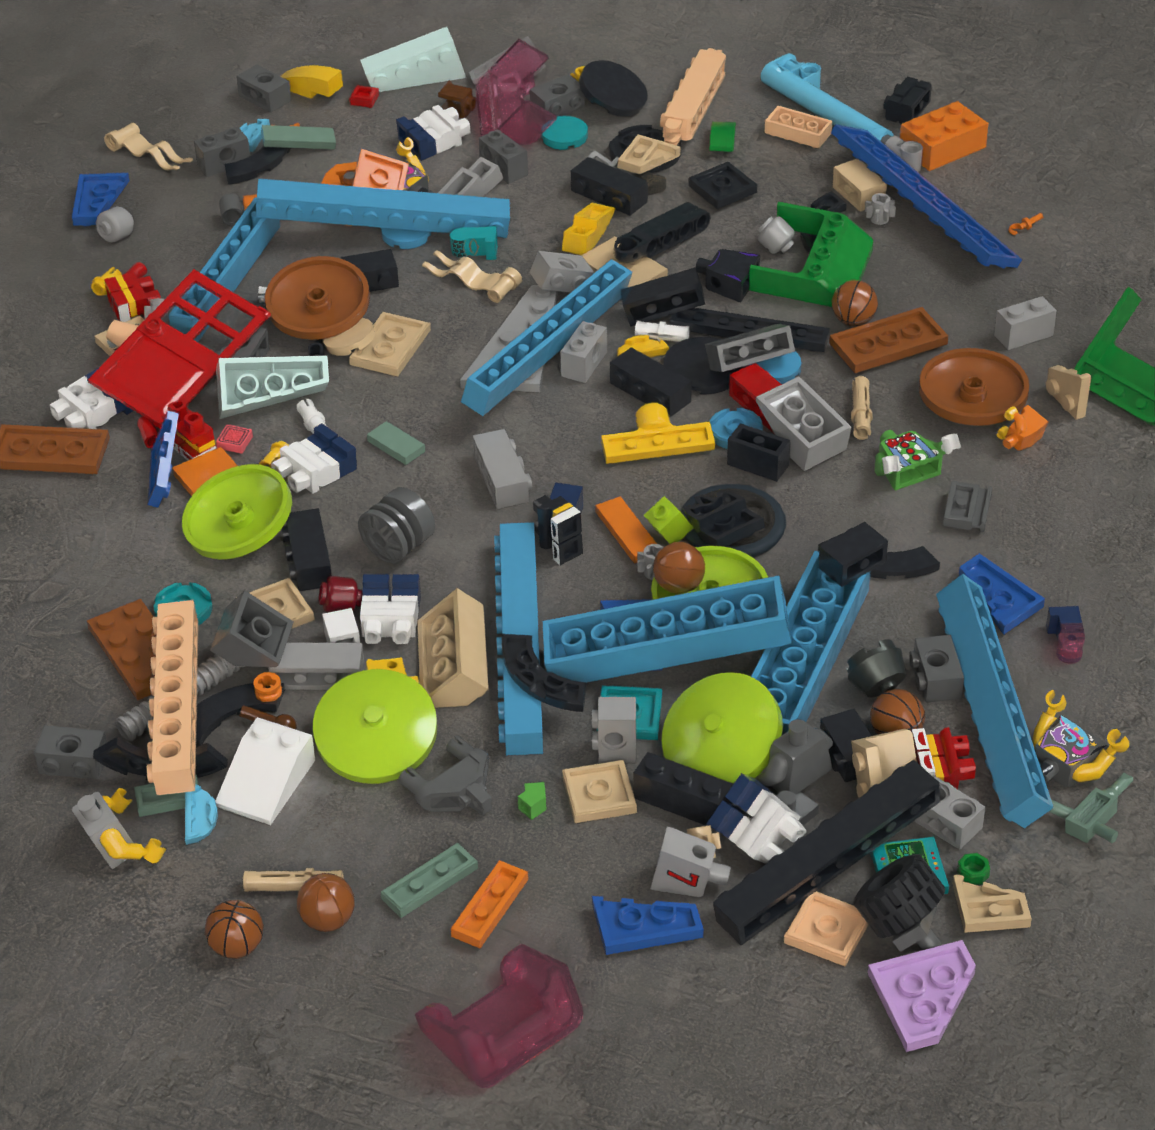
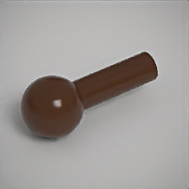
M245 705L242 706L239 717L253 722L258 717L295 730L297 729L296 720L288 714H281L276 717Z

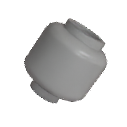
M113 207L101 212L97 216V231L107 242L112 243L124 239L133 231V217L122 207Z
M770 216L757 230L759 232L758 241L771 254H776L780 250L785 253L794 244L791 239L795 231L780 216L775 218Z

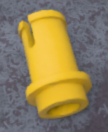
M111 267L101 277H95L91 284L92 291L98 296L106 295L104 279L122 275L118 269L115 271V267Z
M284 441L273 443L271 451L259 462V465L266 466L267 464L268 467L272 468L271 463L280 459V448L289 445Z

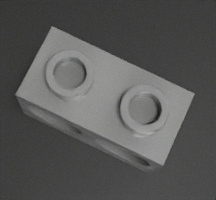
M933 775L940 782V803L914 822L960 850L983 828L985 806L976 799L970 798L957 790L950 783L944 782Z

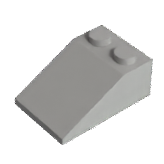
M799 376L756 397V402L775 435L790 440V458L803 471L847 450L851 426Z

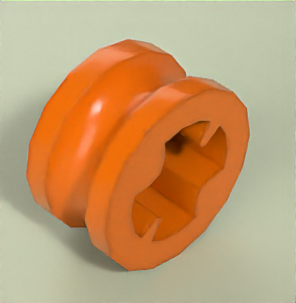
M261 673L253 681L255 696L262 702L275 701L282 694L281 679L275 673Z

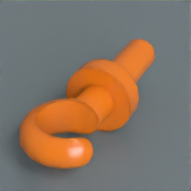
M1039 213L1030 219L1027 217L1023 218L1022 223L1010 225L1008 232L1012 235H1017L1018 232L1013 229H1031L1033 223L1044 218L1043 214Z

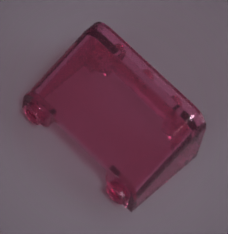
M520 944L509 951L501 961L500 974L504 982L502 985L454 1017H452L448 1007L440 1003L429 1004L414 1015L421 1031L469 1081L481 1088H490L566 1037L580 1025L584 1014L583 1007L567 964L524 944Z

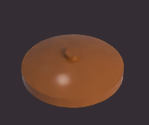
M329 256L309 257L287 265L272 278L265 293L266 309L271 313L269 319L275 327L290 336L309 340L330 338L349 330L362 319L370 303L369 286L363 272L346 260Z
M960 348L941 353L926 363L920 374L919 393L925 405L932 412L946 420L973 426L992 425L1006 421L1007 419L1004 417V414L1010 407H1015L1018 413L1025 407L1029 394V379L1018 363L1003 354L979 348Z

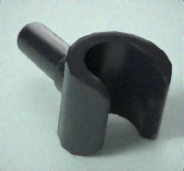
M317 339L315 343L308 346L309 356L315 354L324 356V349L321 344L322 339Z

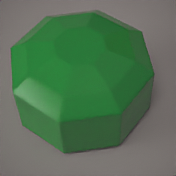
M978 853L964 854L958 861L957 872L958 875L964 876L963 882L982 885L989 878L990 865L988 859Z

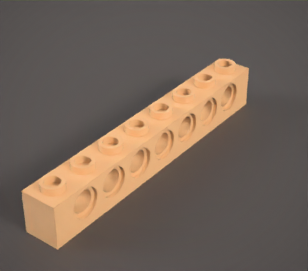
M194 600L158 604L157 616L152 618L153 631L157 636L152 637V650L156 657H151V669L155 677L150 678V689L154 698L149 699L151 717L154 718L148 721L149 735L153 741L147 744L148 757L152 761V764H147V778L149 783H154L157 795L195 791L198 618Z

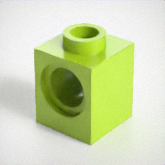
M665 496L643 515L669 544L679 542L693 529V526Z

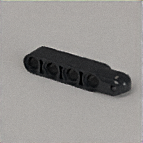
M686 202L618 237L614 244V257L623 263H631L644 256L651 258L703 232L710 223L711 215L709 212L698 208V206Z

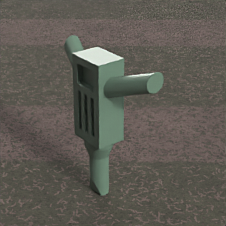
M1123 773L1109 788L1103 790L1095 788L1075 809L1051 799L1054 808L1048 812L1065 819V833L1085 843H1088L1095 834L1114 843L1118 837V832L1105 824L1117 812L1118 796L1134 779L1132 776Z

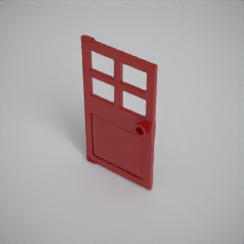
M193 269L88 379V383L152 421L156 427L161 428L164 421L162 416L167 414L168 404L182 399L188 406L216 375V366L219 358H232L271 316V313L261 306H255ZM195 283L220 298L207 312L181 298ZM228 303L253 317L240 333L215 318ZM174 305L199 319L186 335L161 320ZM207 325L233 340L220 355L194 340Z

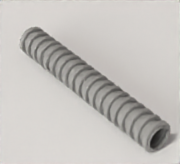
M217 654L213 658L210 657L197 668V696L203 695L204 691L207 692L211 689V686L215 687L218 685V682L224 681L226 677H230L233 675V672L236 673L241 667L245 666H234ZM153 696L147 698V701L141 702L139 707L135 706L131 711L124 713V717L116 718L118 731L128 741H133L136 739V736H140L144 731L149 730L148 721L154 718L150 714L149 699L154 698Z

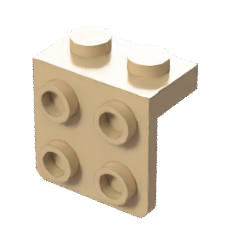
M901 729L851 741L853 751L852 762L856 771L858 797L860 798L866 794L873 785L880 784L887 779L897 768L904 767L912 760L916 761L913 734L910 730Z

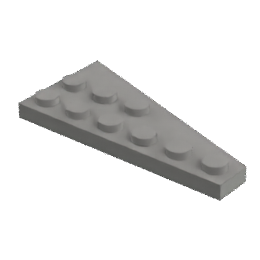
M531 285L462 376L460 388H465L468 377L556 305L558 291L542 290L539 285ZM545 364L513 391L540 392Z

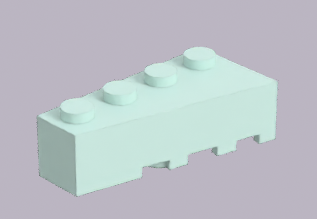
M447 27L360 60L370 87L379 88V92L466 78Z
M327 356L219 358L216 366L219 419L324 391L329 383Z

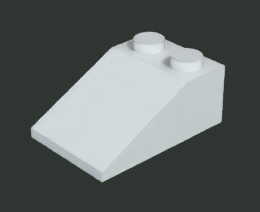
M257 717L241 739L215 800L216 807L271 825L315 762L312 735Z

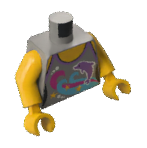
M118 788L111 798L109 796H101L99 792L85 795L72 808V812L112 869L127 859L140 860L144 857L151 863H157L166 851V848L160 847L162 845L161 841L151 838L145 848L142 844L134 843L113 813V811L118 814L123 813L133 801L123 797L127 792L122 788Z

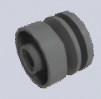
M397 487L360 516L358 530L363 542L374 555L387 563L396 564L402 561L406 555L410 554L414 547L421 545L433 535L435 519L430 508L420 496L408 488Z

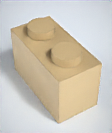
M859 159L835 166L833 170V188L860 212L865 210V201H871L873 195L878 193L886 194V183L882 181L880 176L869 170L867 165Z

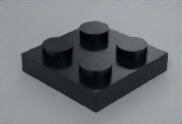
M725 162L688 178V186L716 209L757 193V184L730 162Z

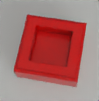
M357 85L349 97L350 105L372 108L379 97V88Z

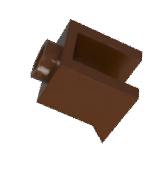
M449 80L438 92V97L447 99L441 108L443 110L451 107L455 108L459 118H466L476 107L477 100L476 97H473L471 88L454 85Z

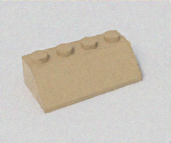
M456 588L417 620L419 683L431 697L435 708L468 706L477 698L482 697L488 690L483 604Z

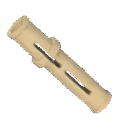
M864 376L855 377V381H852L853 410L851 411V420L854 423V437L859 440H865L868 438V435H871L870 423L873 413L870 409L869 380Z
M306 868L305 871H245L243 888L244 892L299 891L304 882L314 875L332 873L343 879L344 876L342 870L314 871V868Z

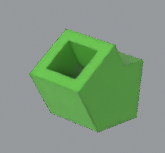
M544 782L525 783V791L518 796V809L531 820L546 811Z

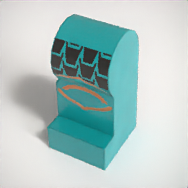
M497 226L454 229L450 233L451 253L456 257H466L469 255L486 256V260H496L498 249Z

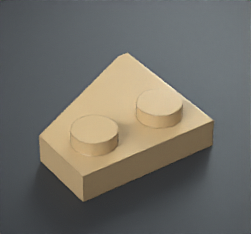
M638 134L618 159L617 168L627 170L630 173L642 174L679 157L681 147Z
M1060 365L1050 367L1046 381L1048 393L1076 420L1085 417L1091 375L1088 373L1079 375L1077 370L1066 369Z
M953 875L952 884L964 933L1028 928L1031 926L1032 918L1025 893L1012 889H1001L997 885L983 882L981 887L963 882L964 876Z

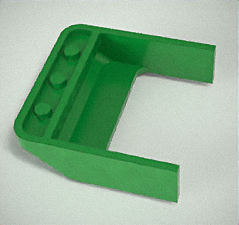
M778 202L777 217H782L794 231L817 235L805 266L799 273L751 265L749 291L832 307L833 295L840 285L850 280L861 281L873 251L872 237L844 214Z
M1127 287L1074 370H1077L1079 375L1085 373L1091 375L1090 392L1149 425H1155V367L1115 345L1116 338L1142 300L1133 289Z

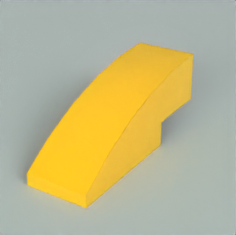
M310 65L296 67L280 76L289 81L290 92L310 99L317 94L331 97L343 87L342 70L326 66Z
M590 203L575 214L573 225L563 233L562 251L583 255L592 250L609 225L615 208Z

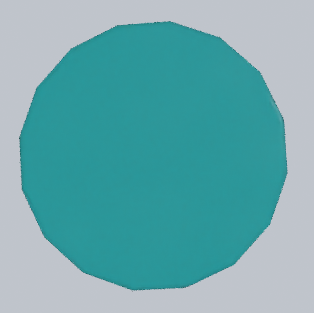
M557 116L548 119L540 128L543 143L553 149L566 150L568 146L573 145L574 148H577L584 144L588 138L587 124L583 120L572 116Z
M189 582V585L174 583L163 588L154 599L155 604L153 605L155 617L157 616L158 604L194 600L198 625H200L210 617L212 612L211 594L205 587L197 583Z

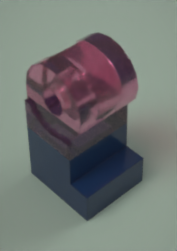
M1079 606L1049 607L1046 629L1048 634H1056L1058 641L1057 658L1068 664L1079 662L1082 659V647L1085 643Z

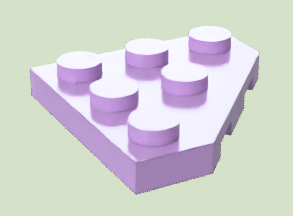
M963 940L868 965V975L906 1052L939 1043L975 974L976 965Z

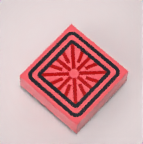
M226 425L216 441L217 448L222 447L225 451L243 454L253 438L252 429Z

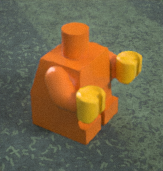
M1029 405L1022 409L1021 414L1018 413L1015 407H1010L1005 412L1004 417L1009 421L1013 419L1015 421L1010 427H1001L997 431L996 436L1003 440L1005 448L1011 449L1013 447L1020 451L1032 447L1042 438L1049 421Z

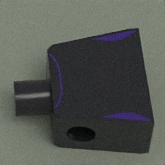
M720 249L712 260L699 258L696 263L697 273L706 275L705 287L707 290L741 303L749 292L750 266H760V255Z

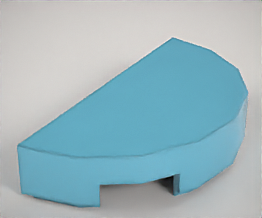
M257 119V123L248 126L245 123L240 127L241 131L248 138L250 152H254L262 139L261 127L262 125H270L269 119Z
M196 784L195 791L185 792L186 845L197 843L209 836L216 826L218 817L215 799L208 792L201 789V786Z

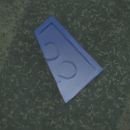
M79 174L72 213L73 226L96 225L97 216L101 212L110 209L130 181L129 174Z
M172 411L167 412L151 449L147 505L157 508L162 498L168 497L171 488V482L168 479L172 470L171 459L179 413Z
M980 553L959 567V576L964 574L982 587L992 620L1003 635L1044 607V597Z
M592 896V906L606 955L703 938L704 929L696 904L655 901L650 905L634 903V899L621 898V902L604 901L602 896Z

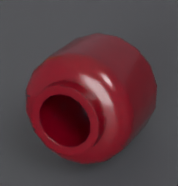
M330 576L326 582H321L318 604L323 605L326 613L352 608L354 612L356 606H361L363 590L358 589L357 582L353 578Z

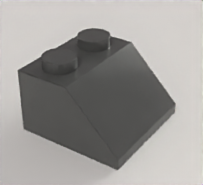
M244 590L225 608L210 651L234 666L277 667L280 664L294 621Z

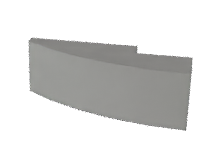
M480 157L469 169L462 167L438 193L483 197L503 179L498 165Z

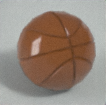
M671 543L664 546L657 553L653 563L654 577L657 583L670 593L684 594L698 587L704 578V558L694 546L688 543Z
M321 873L310 877L304 882L297 896V911L300 917L309 927L321 932H329L341 928L348 922L355 907L354 893L349 884L343 878L332 873Z

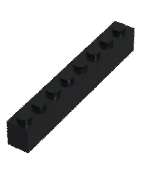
M912 760L904 767L897 768L891 776L880 784L873 785L866 794L856 801L849 802L835 816L822 821L818 828L811 833L798 838L783 853L773 856L759 870L746 875L738 885L722 892L713 902L716 922L740 945H743L808 898V896L818 891L940 803V782L915 760Z

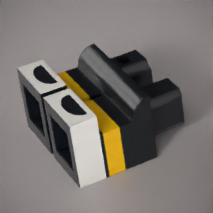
M544 495L534 500L533 510L538 515V520L534 527L535 532L539 535L540 547L543 549L552 548L553 560L559 565L583 554L581 512L561 496L552 500L547 495Z

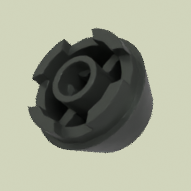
M890 639L878 641L880 647L867 652L863 648L847 660L849 667L845 669L849 674L848 680L867 697H876L884 692L896 689L906 677L902 650L896 648Z

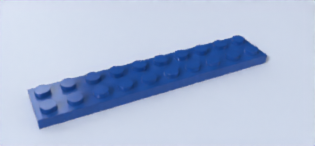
M834 125L831 134L838 139L837 142L841 146L849 148L853 151L852 155L855 158L866 162L869 170L883 177V182L898 189L897 193L901 197L911 200L914 203L913 207L929 216V221L944 228V233L947 236L957 239L961 243L960 247L976 255V260L979 263L988 267L996 265L1003 269L1006 267L1018 268L1022 259L868 130Z

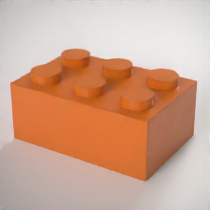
M956 101L902 123L900 138L906 142H918L923 146L922 166L931 171L986 148L989 123L959 101Z

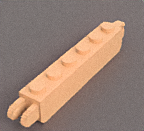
M708 48V50L700 49L697 56L692 58L691 67L686 69L685 78L680 80L679 89L674 91L672 101H669L667 104L666 112L661 114L660 127H663L664 142L677 146L680 140L687 141L693 138L725 77L726 55L722 53V50H714L713 48Z

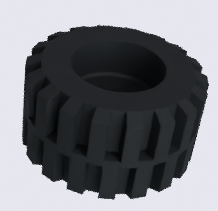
M912 854L891 862L875 873L860 888L853 904L875 934L880 938H885L902 933L925 918L940 902L945 893V887L920 854Z

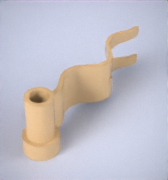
M130 123L118 131L113 130L104 137L105 144L111 151L115 152L122 147H126L136 157L150 153L159 166L167 171L178 170L180 167L169 165L158 148L162 149L169 159L175 163L180 164L193 161V158H180L166 141L162 140L152 145L140 134V129L135 123Z
M438 250L433 254L443 264L450 267L449 270L437 269L428 262L422 264L423 267L427 268L437 277H444L449 273H453L468 288L476 291H488L489 299L495 303L500 302L510 290H514L522 282L521 274L512 267L506 268L502 274H488L482 271L469 257H462L457 261H452Z

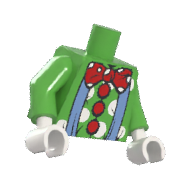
M887 430L880 437L879 453L875 456V473L878 476L886 475L895 491L941 475L943 455L950 454L953 449L961 448L958 435L956 433L946 435L941 438L942 441L936 443L923 438L916 431H908L896 435L893 430Z

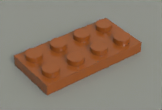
M919 307L832 334L829 338V344L854 373H858L947 345L949 336L923 307Z
M1 424L0 469L98 474L110 439L109 431L102 429Z
M142 599L87 620L88 629L137 701L152 695L150 678L155 677V675L152 674L151 657H156L152 650V637L157 636L153 631L152 618L154 616Z

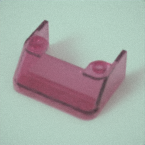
M518 39L479 79L476 86V99L481 137L498 129L519 145H529L536 142L541 134L557 120V116L528 99L524 101V97L530 94L529 89L535 87L534 73L549 59L548 55Z

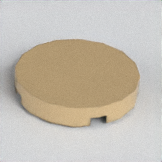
M362 318L349 330L323 339L324 346L332 355H350L352 353L351 350L357 347L358 350H362L372 342L375 337L374 326L369 319Z

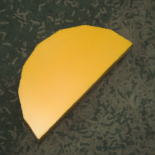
M638 335L625 340V344L617 350V357L631 347L650 358L666 354L669 346L661 339L659 342L649 339V335Z

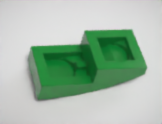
M712 121L709 151H734L736 122Z

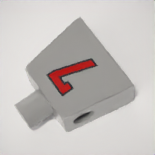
M667 826L651 890L701 897L704 894L707 881L726 886L731 867L713 862L716 849L713 843Z

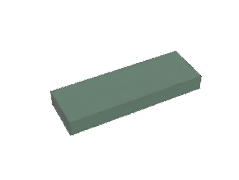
M262 125L261 127L264 147L335 149L336 147L333 128Z
M456 843L381 891V899L400 918H403L477 870L478 861L459 843Z

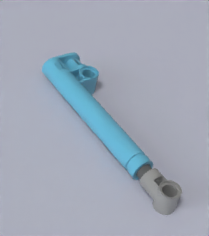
M788 53L769 62L763 68L760 76L762 83L817 116L832 120V125L836 124L868 130L917 172L921 170L923 146L918 142H906L898 136H893L892 131L820 89L821 67L818 64L800 63L796 60L795 55Z

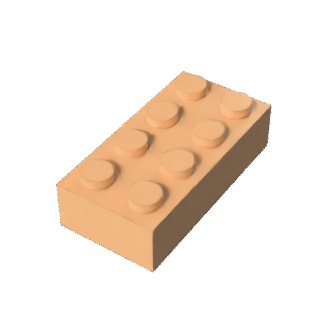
M777 106L765 120L766 134L805 144L813 148H820L832 131V120Z

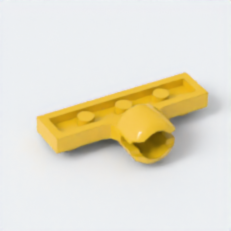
M648 403L637 410L636 423L638 430L601 435V444L606 464L715 450V440L710 422L680 426L672 425L667 409L659 403Z

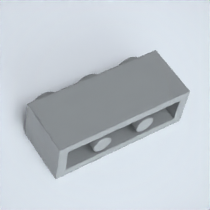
M505 429L473 435L474 458L496 509L529 502V490H532V481L529 473H524L522 457L516 455L514 439H509Z
M286 643L280 664L277 667H268L269 672L275 673L280 677L281 683H284L286 690H328L344 677L364 670L363 644Z

